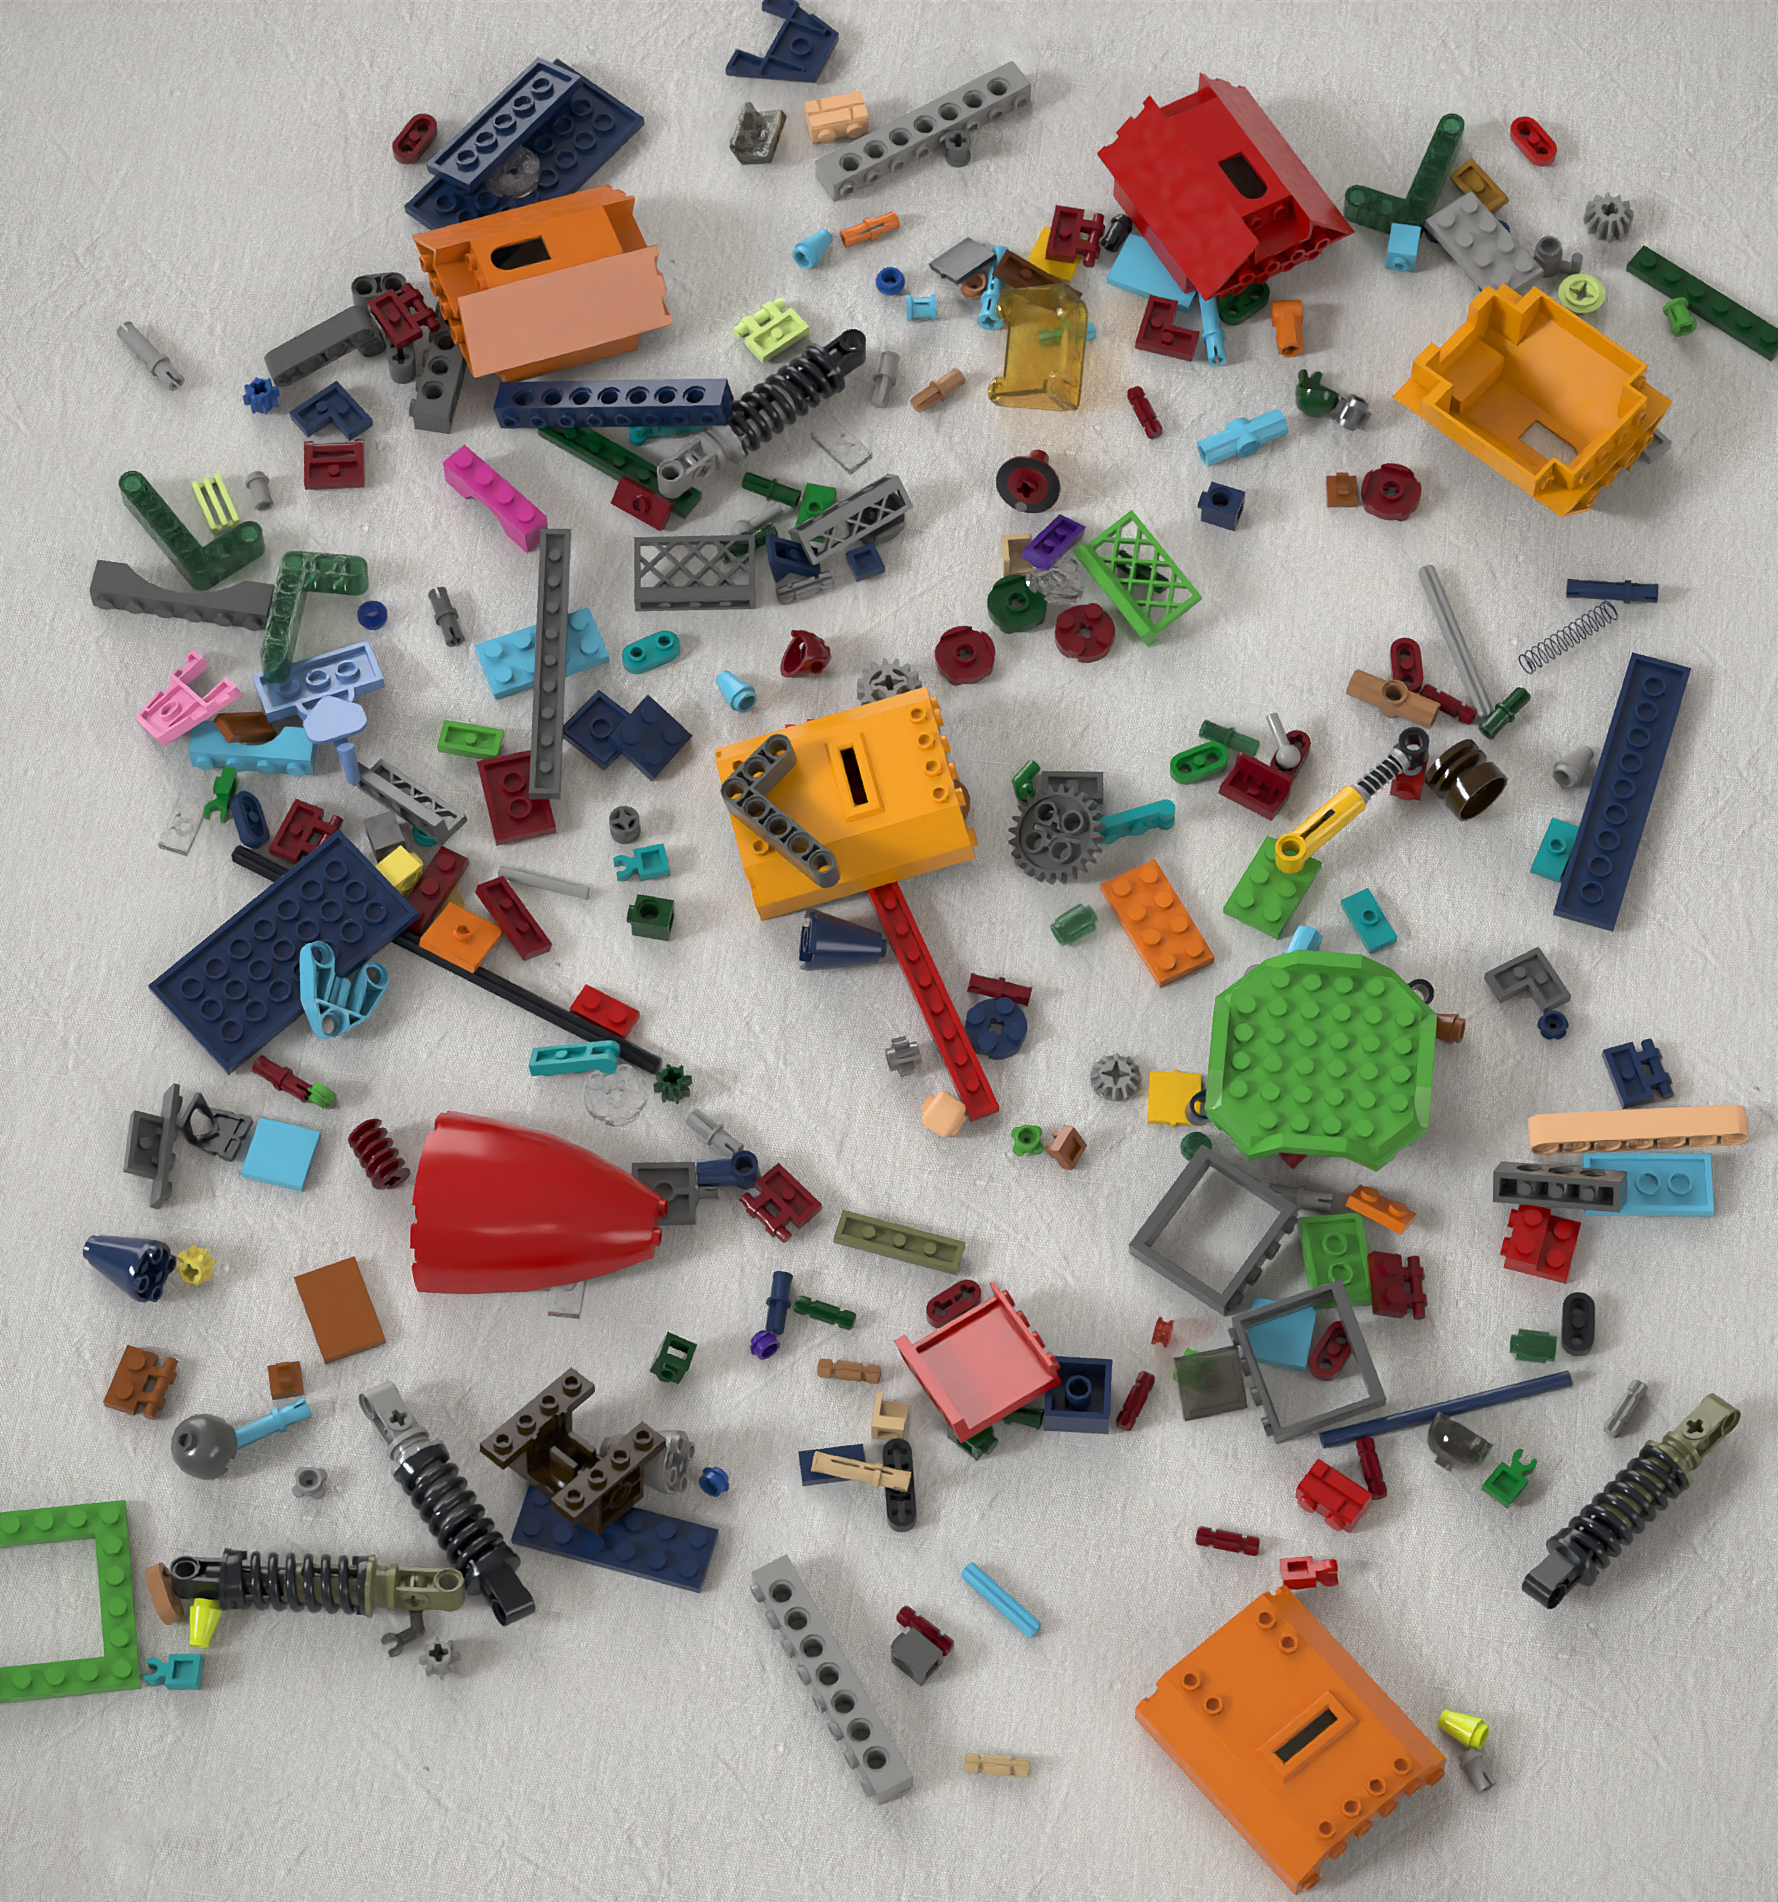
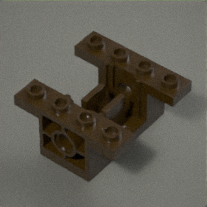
M570 1367L480 1443V1452L501 1469L511 1468L551 1499V1507L573 1525L580 1522L599 1536L644 1497L643 1466L666 1447V1439L642 1421L615 1445L611 1443L608 1446V1451H606V1456L604 1458L600 1457L596 1453V1448L575 1433L572 1427V1412L595 1393V1385Z

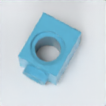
M1392 223L1385 268L1398 272L1415 271L1421 227Z

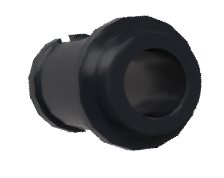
M1118 214L1111 219V227L1102 239L1101 245L1105 246V249L1110 252H1117L1125 235L1131 233L1133 229L1132 220L1124 214Z

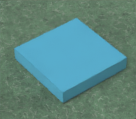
M260 1117L241 1171L242 1178L303 1192L321 1139V1132Z
M1254 1297L1251 1310L1276 1301ZM1307 1308L1247 1329V1336L1257 1362L1306 1371L1317 1310Z

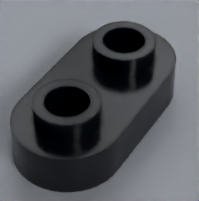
M1574 1292L1565 1298L1562 1306L1561 1345L1568 1354L1583 1356L1592 1349L1594 1342L1595 1303L1589 1295L1582 1292ZM1580 1309L1583 1311V1314L1576 1315L1572 1310ZM1578 1338L1582 1341V1344L1576 1345L1571 1340Z

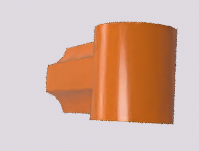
M1301 299L1271 301L1272 327H1275L1278 354L1283 355L1285 358L1296 357L1298 354L1303 353L1304 350L1301 327L1303 325Z

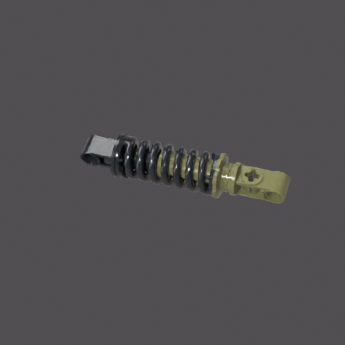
M1711 1393L1701 1401L1700 1405L1674 1431L1667 1432L1663 1436L1661 1443L1653 1440L1647 1441L1639 1451V1457L1632 1458L1627 1463V1468L1620 1470L1616 1474L1615 1481H1609L1604 1486L1603 1492L1597 1493L1592 1498V1503L1585 1505L1580 1510V1515L1574 1516L1569 1521L1567 1528H1562L1555 1536H1551L1546 1541L1549 1555L1526 1575L1522 1583V1591L1548 1610H1551L1559 1605L1564 1596L1577 1583L1588 1587L1592 1586L1600 1574L1596 1567L1606 1569L1610 1565L1608 1555L1618 1557L1622 1552L1620 1544L1628 1546L1633 1542L1631 1532L1641 1534L1645 1530L1644 1521L1653 1522L1657 1517L1656 1510L1664 1511L1668 1507L1666 1497L1676 1499L1684 1490L1690 1487L1693 1482L1689 1472L1696 1470L1701 1465V1460L1727 1434L1734 1430L1740 1420L1741 1412L1716 1394Z
M225 1548L222 1558L180 1556L174 1559L170 1565L172 1588L177 1597L181 1599L202 1598L219 1600L222 1611L239 1608L247 1610L252 1603H254L256 1609L264 1611L271 1603L273 1609L277 1612L285 1610L289 1604L290 1609L295 1613L302 1611L305 1605L311 1613H318L324 1605L326 1612L329 1614H335L342 1607L343 1612L347 1615H352L357 1610V1615L372 1618L376 1607L380 1606L394 1611L396 1608L452 1612L460 1609L465 1602L464 1579L462 1573L457 1569L425 1568L421 1566L400 1567L398 1564L382 1567L378 1566L376 1555L352 1556V1565H348V1556L341 1555L339 1557V1564L336 1565L331 1564V1556L329 1554L322 1555L321 1564L313 1563L314 1557L311 1553L304 1555L303 1563H296L295 1553L289 1552L286 1555V1566L278 1567L279 1556L277 1552L269 1553L268 1566H260L261 1553L259 1551L251 1553L250 1565H242L243 1560H247L248 1551Z

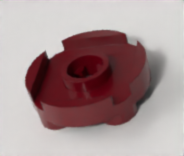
M1386 463L1381 465L1379 469L1374 471L1372 469L1365 475L1362 482L1361 498L1364 503L1363 508L1367 513L1380 519L1406 521L1420 503L1422 491L1420 481L1418 483L1414 473L1408 467L1400 464ZM1390 487H1393L1398 495L1388 496L1383 490L1388 491Z
M1096 603L1073 606L1057 617L1054 636L1058 650L1067 658L1071 656L1082 663L1095 662L1104 658L1109 653L1115 639V625L1112 618ZM1081 629L1091 631L1090 637L1086 639L1083 635L1078 636L1077 633Z
M957 626L947 630L940 637V641L935 648V664L938 671L947 678L950 684L959 686L961 684L976 683L993 672L995 646L987 633L982 630L981 633L972 630L971 626ZM965 650L967 654H973L967 660L959 658L960 651Z

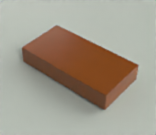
M263 712L218 713L213 720L228 743L272 741L277 735L276 730L267 721Z

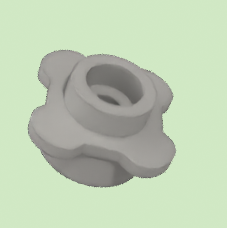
M299 1467L295 1471L296 1485L292 1488L293 1495L297 1498L312 1496L316 1500L322 1498L325 1493L322 1487L323 1481L327 1478L326 1471L322 1468ZM312 1481L313 1483L309 1486L307 1482Z

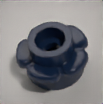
M1556 1010L1546 1012L1539 1018L1537 1023L1538 1029L1541 1030L1540 1034L1548 1040L1553 1038L1556 1040L1562 1039L1566 1035V1029L1569 1026L1566 1017ZM1554 1024L1556 1028H1551L1550 1025Z

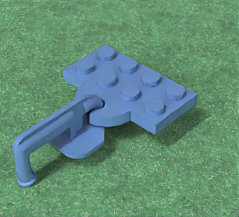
M369 641L252 675L267 721L272 722L298 714L304 721L303 726L310 742L314 744L333 742L347 781L353 787L358 786L361 776L354 752L355 744L348 743L347 737L361 733L367 727V718L362 706L357 704L356 696L385 688L382 674Z

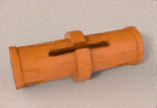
M894 210L873 219L868 217L862 220L863 223L846 230H841L840 237L845 248L868 239L873 241L877 239L878 235L900 228L899 218ZM879 224L881 225L878 228L859 234V232L863 230L869 229Z

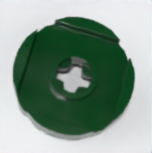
M1019 574L1005 576L993 585L992 591L988 594L987 611L989 617L1005 634L1032 630L1045 621L1048 604L1047 594L1043 586L1036 580L1032 582L1025 579L1024 575ZM1014 599H1017L1019 602H1025L1021 608L1011 606Z

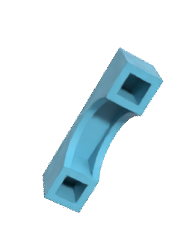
M204 720L192 728L189 755L192 767H198L202 770L223 769L224 766L236 768L237 772L244 770L258 771L267 775L287 773L291 776L301 777L314 774L318 744L309 741L304 728L287 726L283 728L275 739L262 745L253 746L242 743H228L213 721Z

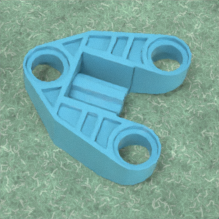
M315 941L306 944L300 951L301 1003L313 1033L318 1038L327 1040L343 1034L370 1017L386 991L389 983V974L383 965L372 961L363 964L356 970L353 982H350L347 978L335 977V958L332 949L322 941ZM315 947L321 951V963L314 959L311 948ZM367 968H371L376 972L377 981L375 984L368 978ZM325 1016L333 1020L334 1029L331 1033H326L322 1029V1021Z

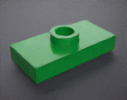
M807 483L795 527L831 507L835 501L836 488ZM818 535L810 541L823 543L825 537Z

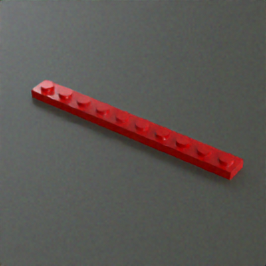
M898 882L866 890L959 1099L966 1106V1114L969 1121L973 1122L999 1112V1104Z

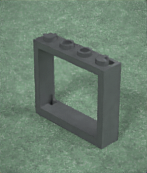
M1202 1144L1129 1243L1130 1254L1225 1317L1230 1309L1234 1310L1237 1305L1241 1304L1244 1298L1242 1292L1247 1285L1253 1286L1257 1282L1263 1271L1261 1266L1266 1259L1272 1260L1281 1247L1279 1241L1284 1234L1290 1235L1294 1231V1226L1299 1221L1297 1218L1298 1209L1295 1204ZM1210 1166L1281 1212L1222 1294H1219L1151 1248Z
M1342 1279L1231 1317L1233 1327L1229 1328L1228 1332L1234 1347L1240 1345L1244 1356L1239 1358L1245 1377L1251 1375L1255 1386L1250 1388L1256 1407L1262 1405L1266 1416L1261 1418L1263 1428L1267 1437L1273 1435L1276 1444L1386 1405L1385 1393ZM1333 1299L1369 1398L1281 1428L1245 1330Z

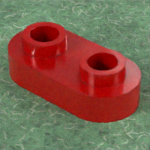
M1527 116L1518 117L1512 122L1510 138L1532 164L1539 167L1552 164L1556 158L1557 145L1539 123Z

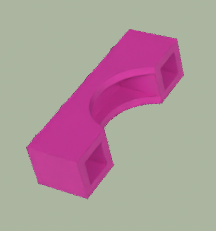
M465 444L443 462L445 481L465 499L474 497L488 507L501 523L506 535L526 553L530 552L540 543L541 529H548L547 516Z

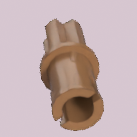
M954 367L937 381H930V386L911 398L912 407L915 411L922 413L937 401H944L947 397L946 395L965 384L964 375L958 368Z

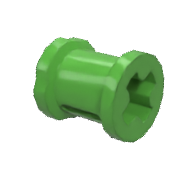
M1682 297L1667 302L1662 308L1664 315L1668 316L1673 326L1672 333L1675 337L1692 333L1698 324L1696 319L1692 318L1689 313L1687 299Z

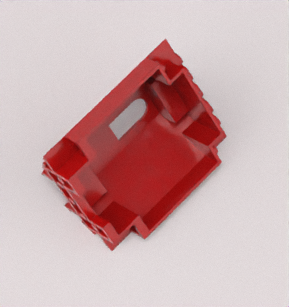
M1203 73L1199 75L1197 92L1161 108L1149 95L1143 101L1144 109L1134 119L1130 116L1117 130L1116 134L1119 137L1112 144L1103 146L1097 153L1114 177L1113 197L1132 220L1135 227L1148 242L1184 294L1197 290L1204 301L1218 295L1221 298L1228 294L1238 295L1244 291L1247 285L1253 282L1258 284L1264 283L1272 276L1281 272H1288L1296 265L1305 261L1316 259L1328 245L1355 233L1246 87L1240 85L1234 87L1230 82L1219 78L1212 80ZM1242 154L1266 185L1267 192L1258 199H1249L1242 196L1219 164Z

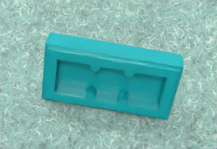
M1552 817L1530 873L1559 883L1570 859L1579 827Z
M1369 888L1341 900L1340 906L1369 954L1397 942V935Z

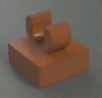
M1336 472V476H1326L1327 508L1357 507L1356 476H1349L1348 472Z
M1064 1124L1060 1131L1053 1132L1052 1136L1055 1140L1052 1145H1045L1044 1149L1051 1158L1057 1160L1063 1169L1072 1170L1086 1149L1087 1144L1075 1127Z
M287 1361L267 1366L272 1400L304 1395L300 1361Z

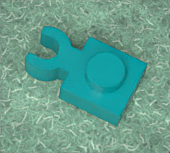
M664 843L633 849L634 857L632 858L625 855H618L613 858L614 867H626L625 870L616 872L617 881L620 882L629 880L635 874H638L640 881L670 876Z
M169 1654L168 1663H162L158 1658H149L146 1660V1664L150 1669H157V1672L151 1676L144 1675L143 1679L150 1686H158L165 1681V1686L168 1690H200L205 1659L201 1654Z

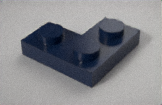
M335 381L289 412L290 419L307 438L331 422L349 441L373 426L372 418L338 381Z

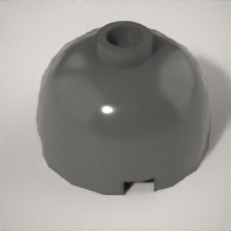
M194 1414L185 1419L175 1429L171 1439V1453L175 1463L181 1471L201 1480L218 1478L228 1470L225 1466L230 1458L234 1459L236 1456L238 1440L235 1429L231 1424L226 1423L223 1418L212 1414Z

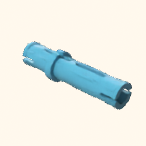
M1197 291L1204 328L1202 339L1203 343L1207 346L1208 363L1211 366H1217L1216 356H1218L1221 366L1227 362L1223 343L1226 337L1224 330L1221 329L1217 297L1204 301Z
M302 1397L278 1410L275 1407L270 1410L271 1413L235 1429L238 1440L237 1450L278 1431L283 1433L287 1431L286 1427L311 1417L312 1413L305 1398Z

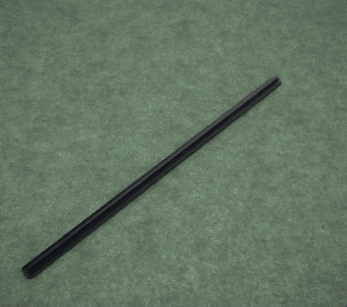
M237 845L231 854L233 862L272 882H275L289 871V869L242 845ZM405 929L391 941L588 1042L608 1040L617 1042L620 1045L619 1058L651 1074L659 1071L662 1065L661 1057L481 966L474 973H471L420 947L419 943L422 936L408 929Z

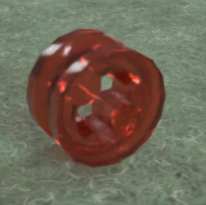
M1159 1316L1151 1344L1156 1345V1343L1160 1342L1163 1344V1347L1168 1348L1175 1321L1170 1319L1169 1322H1165L1163 1317Z

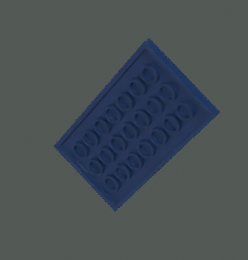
M557 58L552 63L581 76L583 86L471 193L435 176L404 206L405 213L429 230H434L573 194L645 125L644 117ZM524 242L495 250L491 255L492 263L499 268Z
M337 830L150 983L148 988L229 1076L305 1013L300 993V951L302 947L315 941H322L328 944L334 953L335 977L347 978L419 919L420 915L340 830ZM315 947L311 948L314 959L321 963V951Z

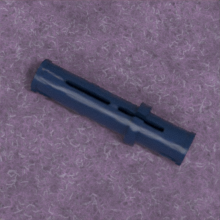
M1567 579L1566 598L1623 601L1624 604H1630V601L1657 603L1659 585L1631 583V580L1608 582Z

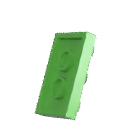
M1267 836L1224 905L1223 913L1278 940L1319 873L1322 862L1310 857L1306 860L1305 866L1301 871L1294 874L1284 873L1278 869L1275 862V845L1277 840ZM1292 850L1284 852L1286 856L1290 857L1298 854Z
M1346 1213L1299 1217L1297 1228L1309 1290L1342 1279L1352 1307L1372 1305L1367 1260L1369 1251L1361 1214ZM1333 1299L1312 1306L1313 1310L1336 1308Z

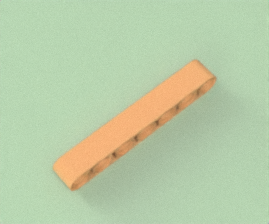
M1741 1105L1540 1114L1532 1116L1527 1121L1530 1149L1532 1153L1537 1155L1732 1146L1745 1143L1749 1139L1745 1108Z

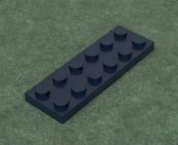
M537 57L426 163L428 172L471 193L583 86L581 76Z
M529 1484L511 1541L512 1544L700 1594L719 1531L715 1528L632 1507L602 1534L597 1536L580 1522L573 1525L551 1507V1499Z

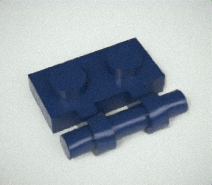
M1651 1038L1645 1039L1640 1043L1643 1049L1640 1052L1636 1051L1633 1042L1603 1049L1602 1058L1622 1109L1653 1102L1654 1095L1652 1089L1659 1090L1662 1099H1668L1674 1095L1671 1088L1672 1079L1670 1074L1665 1072L1661 1063L1663 1057L1660 1049L1655 1048ZM1642 1065H1649L1653 1075L1646 1077Z

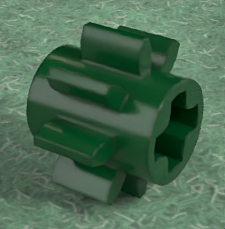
M667 1064L666 1069L662 1073L659 1071L655 1072L658 1082L653 1084L654 1093L662 1092L661 1098L663 1103L668 1100L678 1105L679 1100L683 1096L690 1097L688 1086L692 1084V1076H684V1066L681 1065L677 1068Z

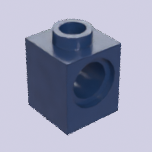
M1211 481L1208 491H1202L1197 508L1201 509V521L1235 532L1244 509L1246 492ZM1217 504H1222V505H1225V506H1224V507H1218V506H1216V505H1217Z

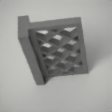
M755 535L634 537L635 611L756 609ZM736 544H749V552L741 560L737 559L729 551ZM676 545H684L691 551L680 562L669 553ZM705 545H715L720 550L711 561L699 552ZM641 546H654L660 553L649 563L641 555ZM724 555L736 564L726 575L714 566ZM664 556L675 565L665 576L654 567ZM694 556L705 564L696 575L692 574L684 566ZM748 560H749V568H747V567L744 565ZM641 563H642L643 565H645V567H644L642 570H641ZM710 569L721 578L714 586H706L699 580ZM741 569L749 576V585H736L730 578ZM681 570L691 580L684 586L676 587L669 580ZM649 571L660 579L654 587H641V578Z

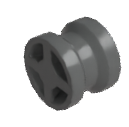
M619 806L611 812L609 825L613 840L620 844L635 842L641 833L638 812L629 806Z

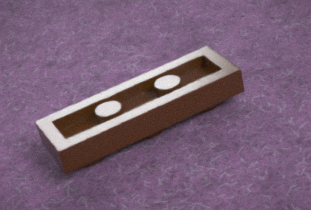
M1008 249L992 273L994 277L1067 320L1083 294Z

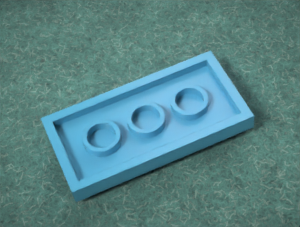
M589 607L569 613L566 676L608 663L609 655ZM536 625L474 645L475 652L495 700L534 687Z
M1583 1153L1582 1168L1628 1171L1627 1203L1620 1213L1584 1210L1585 1216L1713 1217L1714 1202L1710 1153Z

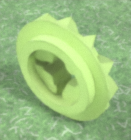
M1573 274L1565 278L1560 284L1558 300L1562 302L1565 308L1571 310L1572 313H1584L1587 316L1589 312L1594 311L1597 313L1599 307L1604 304L1605 289L1602 283L1591 275ZM1585 288L1586 297L1578 301L1577 295Z

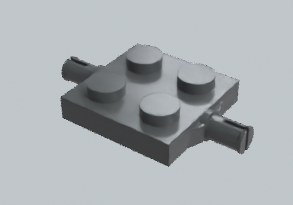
M695 1162L632 1163V1176L664 1197V1199H668L667 1216L659 1220L658 1226L696 1225V1207L699 1199H718V1185L698 1186Z

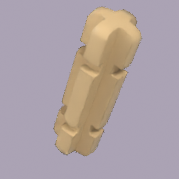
M967 1753L965 1756L964 1769L967 1773L978 1774V1771H983V1774L1010 1776V1773L1015 1774V1777L1026 1778L1029 1775L1030 1760L1028 1758L1016 1757V1760H1011V1756L985 1754L984 1757H979L980 1754Z

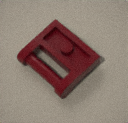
M355 439L354 442L326 444H314L313 441H305V490L365 487L364 439ZM355 454V456L314 458V456Z

